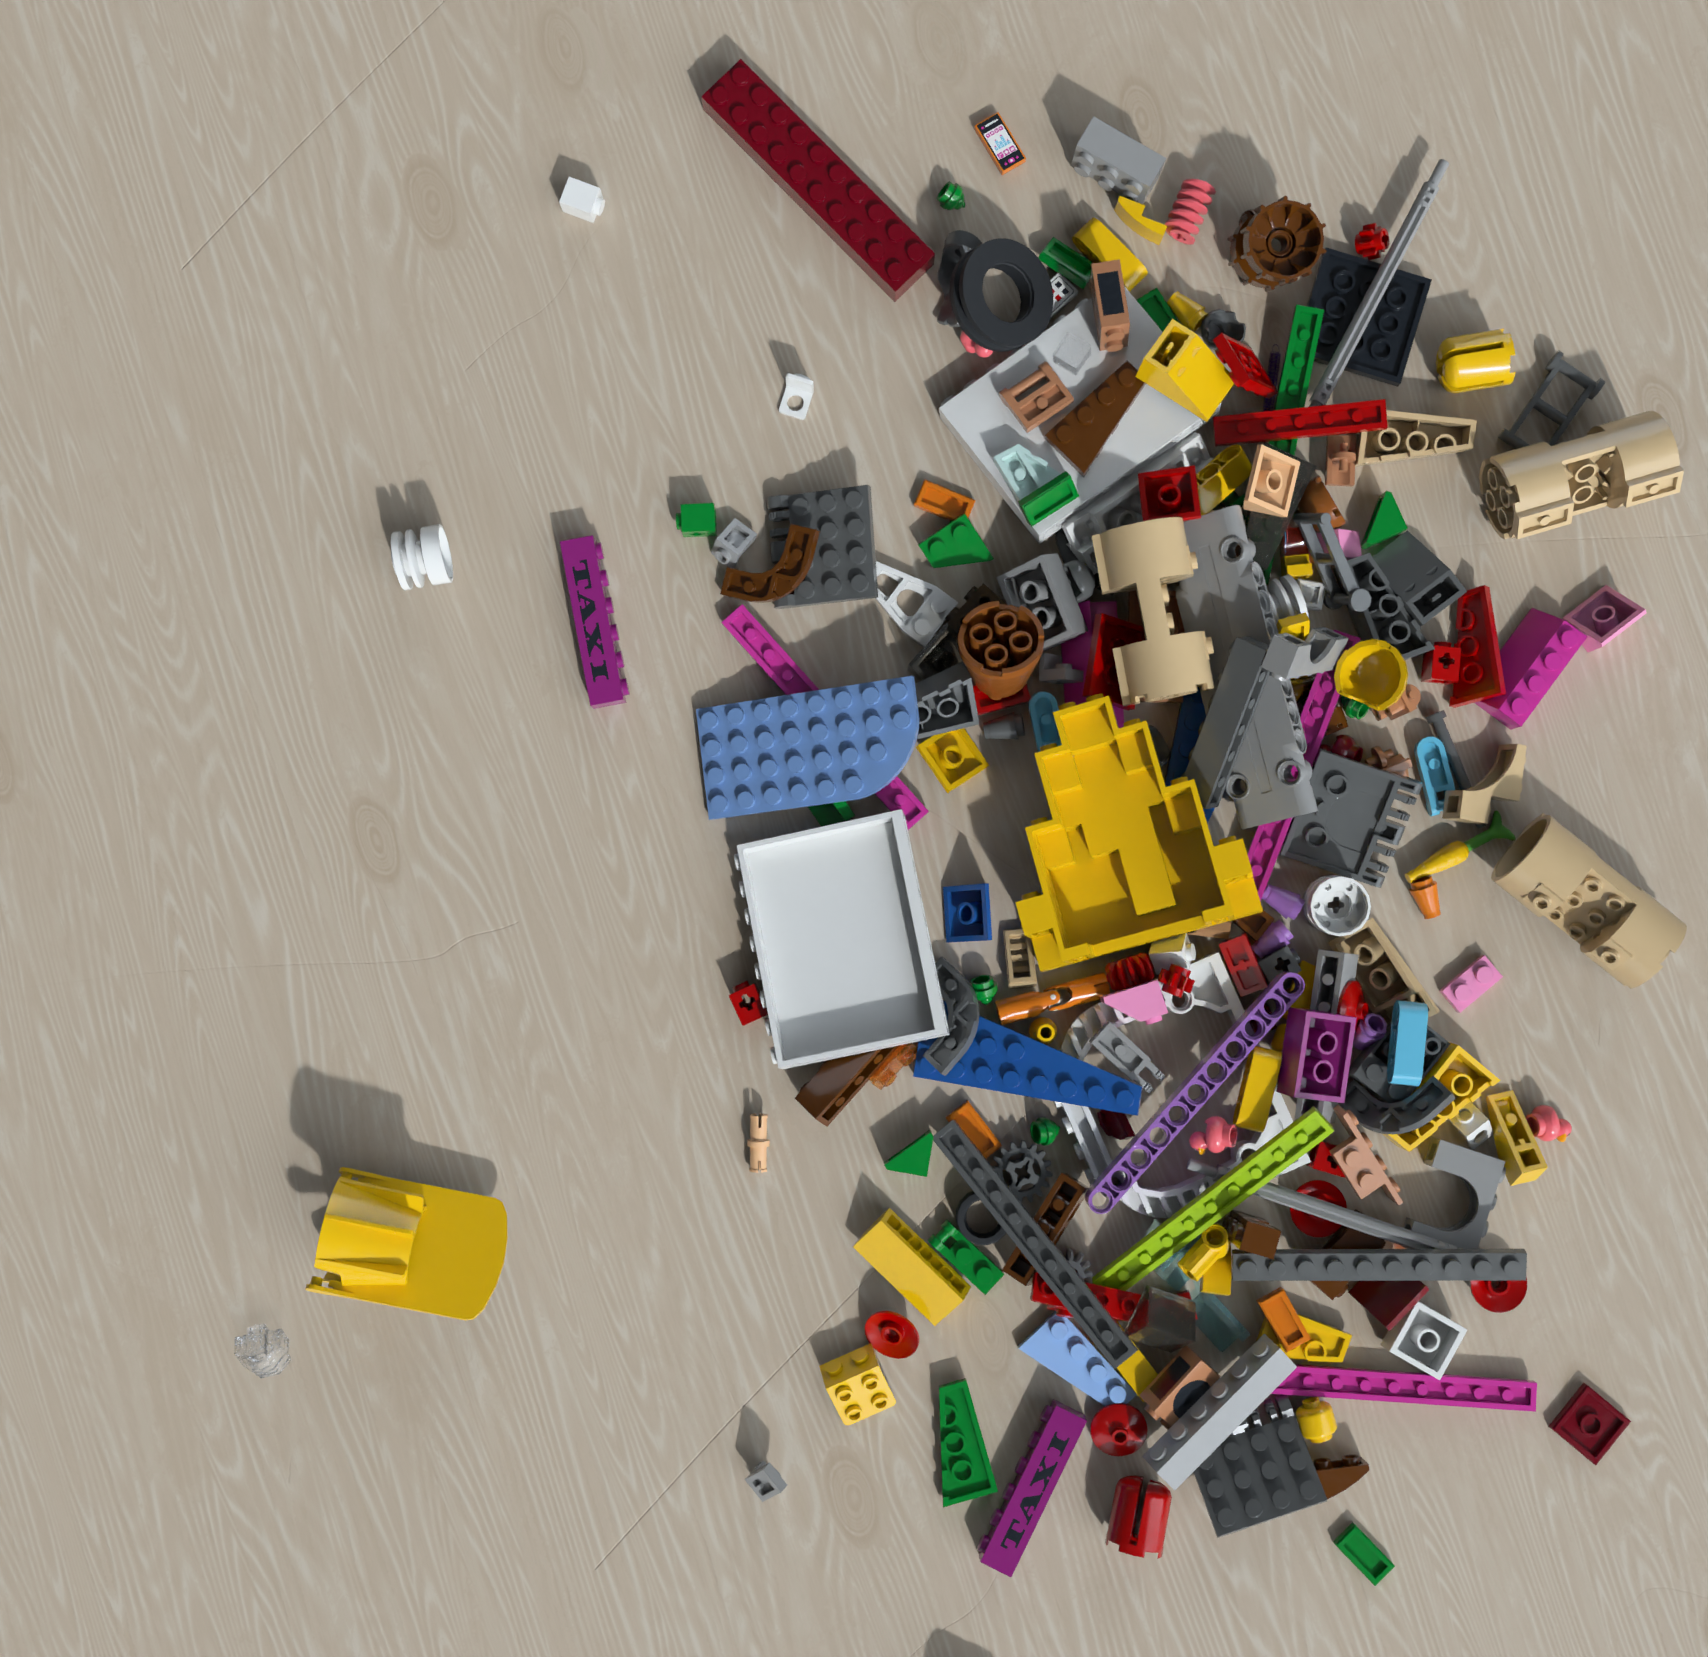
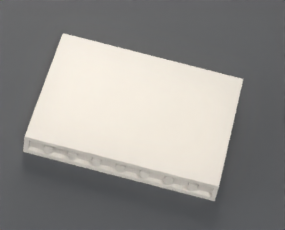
M1125 286L1130 320L1128 347H1123V349L1116 352L1100 351L1092 298L1089 300L1084 299L1076 305L1074 311L1070 314L1058 317L1053 322L1052 327L1042 332L1039 337L1023 348L1018 347L1014 349L1006 360L1000 364L995 363L990 366L984 376L978 380L973 379L968 382L962 392L956 396L951 395L941 403V407H939L940 419L1039 544L1062 528L1061 524L1207 423L1146 384L1128 412L1125 413L1114 433L1111 434L1098 457L1095 458L1089 467L1085 477L1045 440V434L1127 360L1138 370L1143 358L1162 334L1160 328ZM1046 361L1074 397V402L1026 433L1009 408L1004 405L998 393L1004 388L1010 389L1038 370V366ZM1043 379L1016 397V401L1020 402L1048 383V381ZM1220 403V405L1217 407V409L1215 410V412L1212 414V416L1210 417V419L1208 420V422H1209L1211 419H1213V417H1215V416H1217V415L1219 414V412H1220V407H1221V403ZM1017 444L1028 449L1033 456L1047 461L1048 466L1062 474L1067 471L1071 475L1079 497L1032 527L1027 523L1018 501L993 462L994 456Z
M902 809L737 845L738 853L734 854V860L737 870H741L743 881H739V887L742 897H746L748 908L744 909L747 924L752 925L753 935L749 937L752 952H757L758 963H755V972L757 979L762 980L764 991H760L762 1007L767 1008L769 1019H765V1026L768 1036L773 1038L774 1047H770L773 1064H778L780 1069H788L950 1035L909 832Z

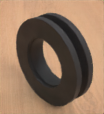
M998 238L979 245L961 257L951 276L950 302L959 326L972 341L985 349L1005 352L1030 343L1042 334L1052 315L1053 289L1046 268L1033 251L1017 241ZM994 268L1005 272L1012 278L1018 288L1021 304L1020 312L1014 322L1009 323L1000 320L990 311L985 303L982 291L983 279L989 269Z

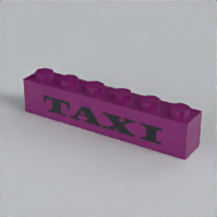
M593 535L560 541L590 706L596 709L627 703L625 695H630L627 678L622 679L620 668L625 667L622 651L617 652L615 641L620 640L617 624H612L610 614L615 613L612 597H607L605 587L609 586L607 570H602L600 559H604L602 543H597Z
M1053 1399L1050 1406L1046 1405L1040 1416L1041 1426L1038 1432L1035 1430L1032 1432L1027 1446L1030 1448L1025 1457H1020L1015 1467L1017 1475L1013 1483L1008 1482L1002 1494V1498L1005 1500L1000 1509L996 1508L989 1522L992 1525L988 1535H982L977 1546L981 1563L1009 1577H1012L1087 1422L1083 1413Z

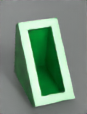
M1385 491L1379 496L1361 542L1362 549H1367L1395 537L1408 529L1392 492Z
M928 1130L884 1162L885 1168L890 1171L927 1177L934 1138L931 1131Z

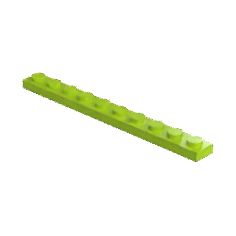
M1313 1106L1093 1276L1092 1283L1127 1291L1334 1132L1333 1126Z

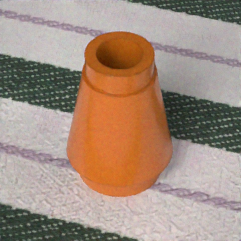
M1428 875L1410 883L1411 888L1409 891L1424 919H1431L1441 915L1437 882L1433 881L1432 876Z

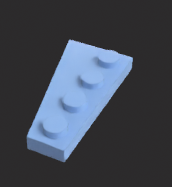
M1056 1311L1017 1346L1018 1349L1104 1406L1113 1403L1127 1404L1137 1395L1133 1388L1070 1319L1057 1316Z

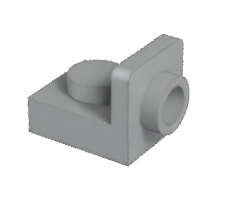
M734 518L716 538L711 554L720 563L734 568L739 557L755 541L757 534Z
M1042 653L1039 665V681L1053 684L1083 682L1084 671L1072 669V664H1062V657L1059 655Z
M765 1461L760 1462L745 1478V1481L762 1502L781 1493L787 1486L778 1470L770 1462L766 1463Z

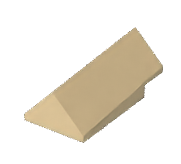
M1373 917L1369 918L1364 926L1355 933L1337 936L1328 942L1333 951L1359 955L1355 981L1361 984L1364 1000L1373 1014L1380 1012L1387 1024L1392 1021L1393 1006L1396 1000L1426 1003L1428 1006V1018L1440 1012Z

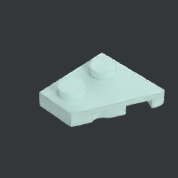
M1020 444L1007 449L993 458V462L1017 501L1061 474L1048 466L1047 461L1033 456L1028 449Z

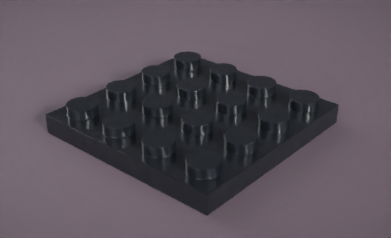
M1326 247V253L1322 254L1307 306L1324 309L1314 361L1328 365L1381 264ZM1396 270L1344 371L1397 387L1401 384L1432 279L1403 270Z

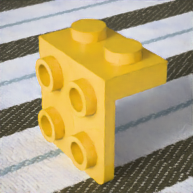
M871 1343L819 1366L825 1388L845 1425L856 1423L890 1408L896 1403Z

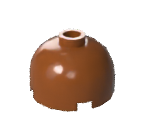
M1319 475L1301 487L1296 496L1298 510L1294 514L1329 513L1333 529L1346 524ZM1312 524L1315 532L1320 533L1317 524Z

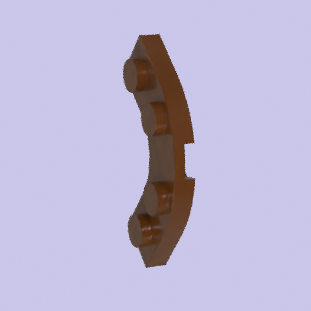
M790 524L784 552L780 561L772 569L763 573H750L727 567L720 594L754 603L772 602L790 594L804 580L811 567L820 531Z

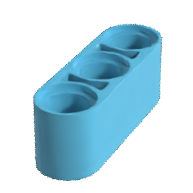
M1396 1000L1394 1003L1387 1063L1388 1083L1417 1087L1421 1083L1428 1023V1006L1426 1003Z

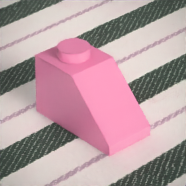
M1153 979L1100 996L1102 1003L1137 1021H1145L1146 1025L1163 1020L1161 1015L1168 1013L1158 980Z

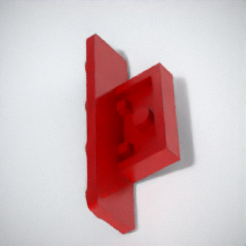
M1038 1272L1034 1273L1030 1300L1047 1304V1309L1056 1310L1057 1316L1073 1318ZM1085 1282L1114 1319L1131 1323L1139 1322L1141 1294Z

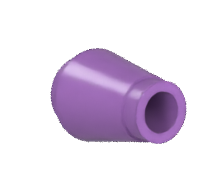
M1271 884L1267 885L1262 897L1266 903L1285 919L1289 917L1295 920L1305 903V900L1300 898V894Z
M1279 919L1275 923L1272 922L1259 940L1251 945V948L1262 959L1290 944L1289 940L1294 936Z
M1369 1014L1364 1020L1360 1019L1354 1034L1353 1046L1358 1050H1365L1373 1043L1382 1039L1387 1028L1385 1020L1377 1014Z

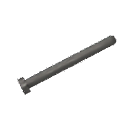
M1442 710L1425 717L1428 724L1433 723L1438 738L1445 747L1447 759L1460 790L1471 788L1468 776L1443 718L1447 717L1445 711ZM1475 824L1478 828L1486 826V824Z

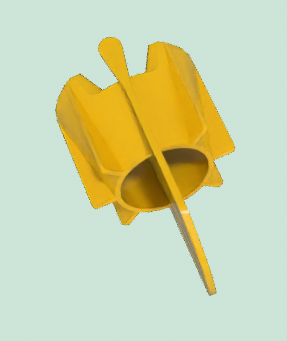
M340 1167L339 1173L341 1176L333 1189L324 1215L314 1264L316 1269L327 1271L324 1278L312 1276L311 1282L306 1284L305 1290L465 1321L475 1319L485 1309L493 1294L505 1261L508 1236L507 1213L503 1202L493 1197ZM352 1177L358 1178V1181L352 1180ZM323 1282L329 1283V1284H328V1288H327V1287H323V1286H322V1283H323Z

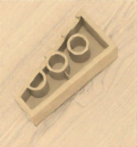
M1386 410L1388 424L1386 430L1357 432L1354 434L1356 435L1355 467L1468 451L1474 447L1477 420Z

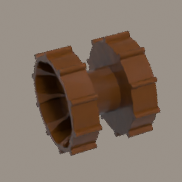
M1284 196L1266 207L1264 205L1258 206L1254 209L1255 214L1253 215L1247 213L1241 217L1242 223L1227 240L1231 242V261L1228 263V266L1233 265L1237 274L1244 280L1243 286L1250 284L1255 287L1265 288V292H1270L1276 286H1283L1297 281L1299 276L1307 277L1312 274L1311 268L1317 263L1320 255L1326 253V249H1323V228L1326 227V224L1320 223L1317 215L1310 209L1311 203L1304 205L1297 201L1288 200V197ZM1273 238L1279 240L1281 244L1280 252L1272 248L1271 241Z

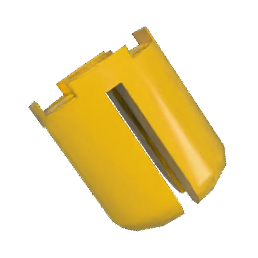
M1504 328L1446 338L1438 348L1435 362L1440 384L1447 392L1451 393L1510 385L1515 377V372L1510 373V356L1515 355L1511 334H1504Z

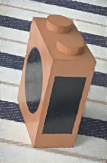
M1120 259L1091 264L1090 292L1100 351L1116 352L1123 349V347H1128L1130 329Z
M1185 1345L1139 1396L1147 1403L1144 1409L1155 1420L1161 1417L1160 1423L1169 1430L1221 1376Z

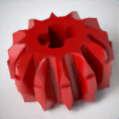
M1146 953L1131 955L1110 962L1105 966L1107 982L1110 984L1111 989L1116 991L1150 981L1155 975L1152 961Z

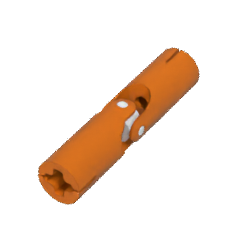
M1103 972L1048 987L1043 990V993L1027 992L995 1001V1006L1000 1024L1005 1025L1038 1016L1046 1009L1057 1011L1100 1000V996L1109 994L1110 989ZM1056 990H1067L1071 995V1000L1060 1005V995Z

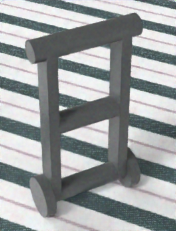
M1558 350L1545 367L1549 371L1546 378L1508 431L1504 428L1498 438L1514 449L1529 446L1528 443L1517 437L1515 433L1534 408L1559 425L1548 441L1550 446H1554L1587 398L1592 400L1602 389L1605 381L1600 378L1595 382L1561 358L1564 353ZM1558 371L1584 388V391L1567 415H1564L1540 398Z
M1296 513L1293 521L1299 526L1326 588L1323 599L1324 605L1329 609H1339L1343 605H1349L1354 611L1362 612L1367 610L1371 604V596L1367 590L1358 588L1331 525L1330 514ZM1312 524H1317L1329 553H1324ZM1330 565H1335L1346 593H1342L1341 588H1339Z

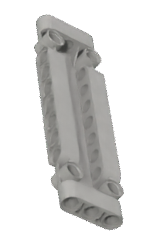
M1240 505L1226 507L1202 515L1200 519L1184 522L1189 551L1196 553L1198 569H1193V577L1178 581L1179 586L1176 589V598L1185 633L1205 631V637L1211 636L1214 653L1209 654V662L1214 689L1202 691V686L1199 687L1206 716L1209 711V700L1215 694L1219 684L1218 676L1228 661L1229 647L1236 640V637L1250 636L1270 645L1273 635L1279 634L1262 569L1257 562H1253L1256 547L1254 542L1247 538ZM1237 544L1241 547V553L1238 557L1235 554ZM1270 675L1268 676L1226 785L1228 795L1234 800L1241 830L1318 811L1313 788L1309 781L1312 776V767L1303 757L1307 744L1290 678L1286 679V681H1281ZM1293 766H1295L1298 770L1297 779H1295L1291 773V769ZM1242 779L1246 783L1245 792L1240 787V782Z

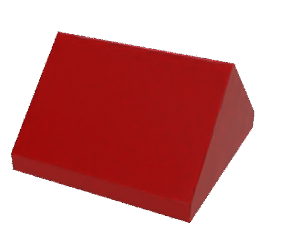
M1195 465L1138 473L1143 521L1169 517H1181L1183 521L1201 518Z

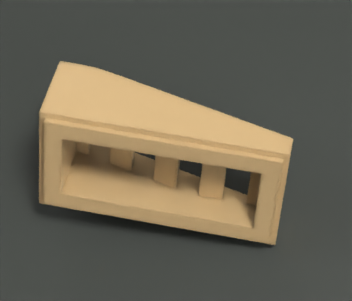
M1023 928L1003 930L1008 989L1036 987L1037 979L1031 938L1024 936ZM1026 938V943L1010 944L1011 939ZM1027 950L1028 954L1011 955V951ZM1028 961L1029 966L1012 967V963ZM1023 973H1029V974H1030V977H1022V978H1014V977H1013V974H1023Z

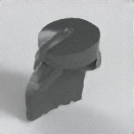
M956 230L947 235L940 267L937 272V279L944 294V301L937 322L942 325L949 324L950 327H960L950 302V281L953 270L964 254L983 244L978 237L967 231Z

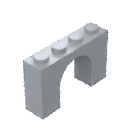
M1432 1137L1424 1164L1455 1174L1461 1178L1469 1191V1209L1460 1222L1450 1227H1434L1406 1217L1403 1228L1463 1249H1479L1481 1237L1483 1238L1488 1231L1489 1224L1487 1218L1489 1212L1494 1209L1497 1202V1195L1495 1193L1498 1183H1501L1505 1177V1161Z

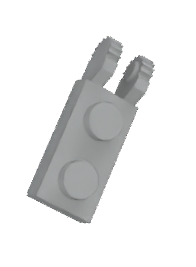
M1109 1020L1089 1040L1096 1049L1130 1080H1134L1138 1085L1143 1086V1089L1148 1094L1154 1090L1152 1085L1138 1075L1144 1067L1156 1079L1162 1081L1166 1077L1150 1062L1151 1059Z

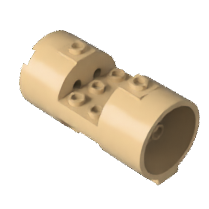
M1646 411L1594 426L1590 431H1587V436L1568 442H1562L1554 446H1550L1546 442H1539L1491 456L1488 459H1484L1481 464L1479 482L1481 494L1486 493V501L1489 510L1485 511L1496 533L1503 539H1521L1572 524V516L1606 506L1612 509L1622 506L1627 508L1679 493L1684 470L1680 466L1677 444L1669 425L1659 413Z
M1169 517L1142 521L1092 535L1102 595L1137 591L1146 639L1145 641L1113 648L1123 706L1139 704V698L1145 697L1146 702H1154L1194 694L1198 691L1197 687L1202 686V691L1214 689L1209 662V654L1214 653L1211 636L1205 637V631L1171 635L1174 634L1175 630L1172 612L1166 613L1165 607L1169 606L1166 584L1193 577V569H1198L1196 553L1189 551L1183 518Z
M1544 813L1524 828L1523 832L1502 855L1492 872L1491 879L1537 917L1545 916L1580 944V951L1622 985H1627L1630 989L1642 985L1663 968L1661 963L1667 958L1670 951L1675 953L1678 950L1687 931L1686 924L1642 888L1634 886L1599 858L1593 849L1553 817Z

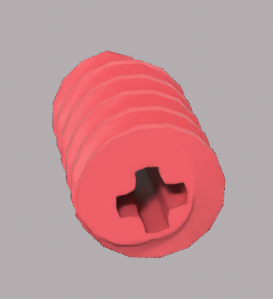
M1186 179L1181 185L1182 190L1178 192L1177 200L1174 201L1172 206L1173 210L1168 215L1169 220L1165 222L1167 234L1173 239L1188 245H1192L1195 242L1194 237L1190 234L1197 235L1200 231L1194 224L1201 225L1204 219L1200 215H1206L1208 212L1207 207L1204 205L1212 203V198L1209 195H1215L1216 193L1212 185L1199 179Z

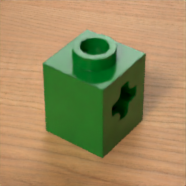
M714 503L680 504L681 513H676L677 530H682L684 538L717 536L716 507Z

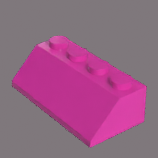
M1531 608L1500 650L1506 694L1475 702V704L1510 730L1522 727L1586 640L1587 636L1566 620Z

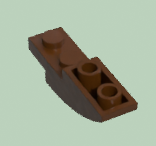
M1355 1454L1344 1455L1342 1460L1331 1461L1329 1458H1319L1313 1461L1327 1499L1348 1489L1369 1471V1464L1362 1457Z

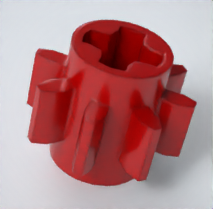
M1376 223L1363 225V230L1359 231V234L1355 236L1357 253L1359 255L1363 254V257H1367L1368 260L1381 258V252H1385V249L1389 247L1390 241L1387 230L1381 226L1377 227Z
M1174 964L1170 965L1169 970L1162 968L1158 977V981L1164 983L1161 990L1182 998L1184 991L1191 993L1195 980L1189 978L1191 971Z

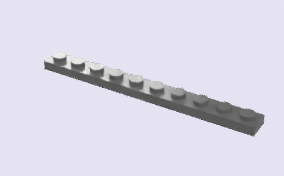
M952 1120L934 1135L933 1141L1113 1368L1116 1369L1138 1351L1137 1347L958 1123Z
M1232 1249L1233 1281L1526 1280L1527 1252L1525 1249H1276L1274 1259L1240 1249Z

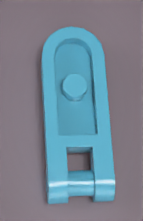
M1045 691L1034 693L1028 702V709L1037 751L1040 752V747L1051 743L1061 746L1062 743L1053 712L1059 710L1055 697Z
M1425 737L1416 743L1414 756L1420 779L1423 783L1422 787L1426 799L1427 812L1429 816H1436L1440 814V811H1443L1445 799L1438 800L1436 792L1444 791L1445 795L1446 791L1455 790L1443 743L1436 737Z

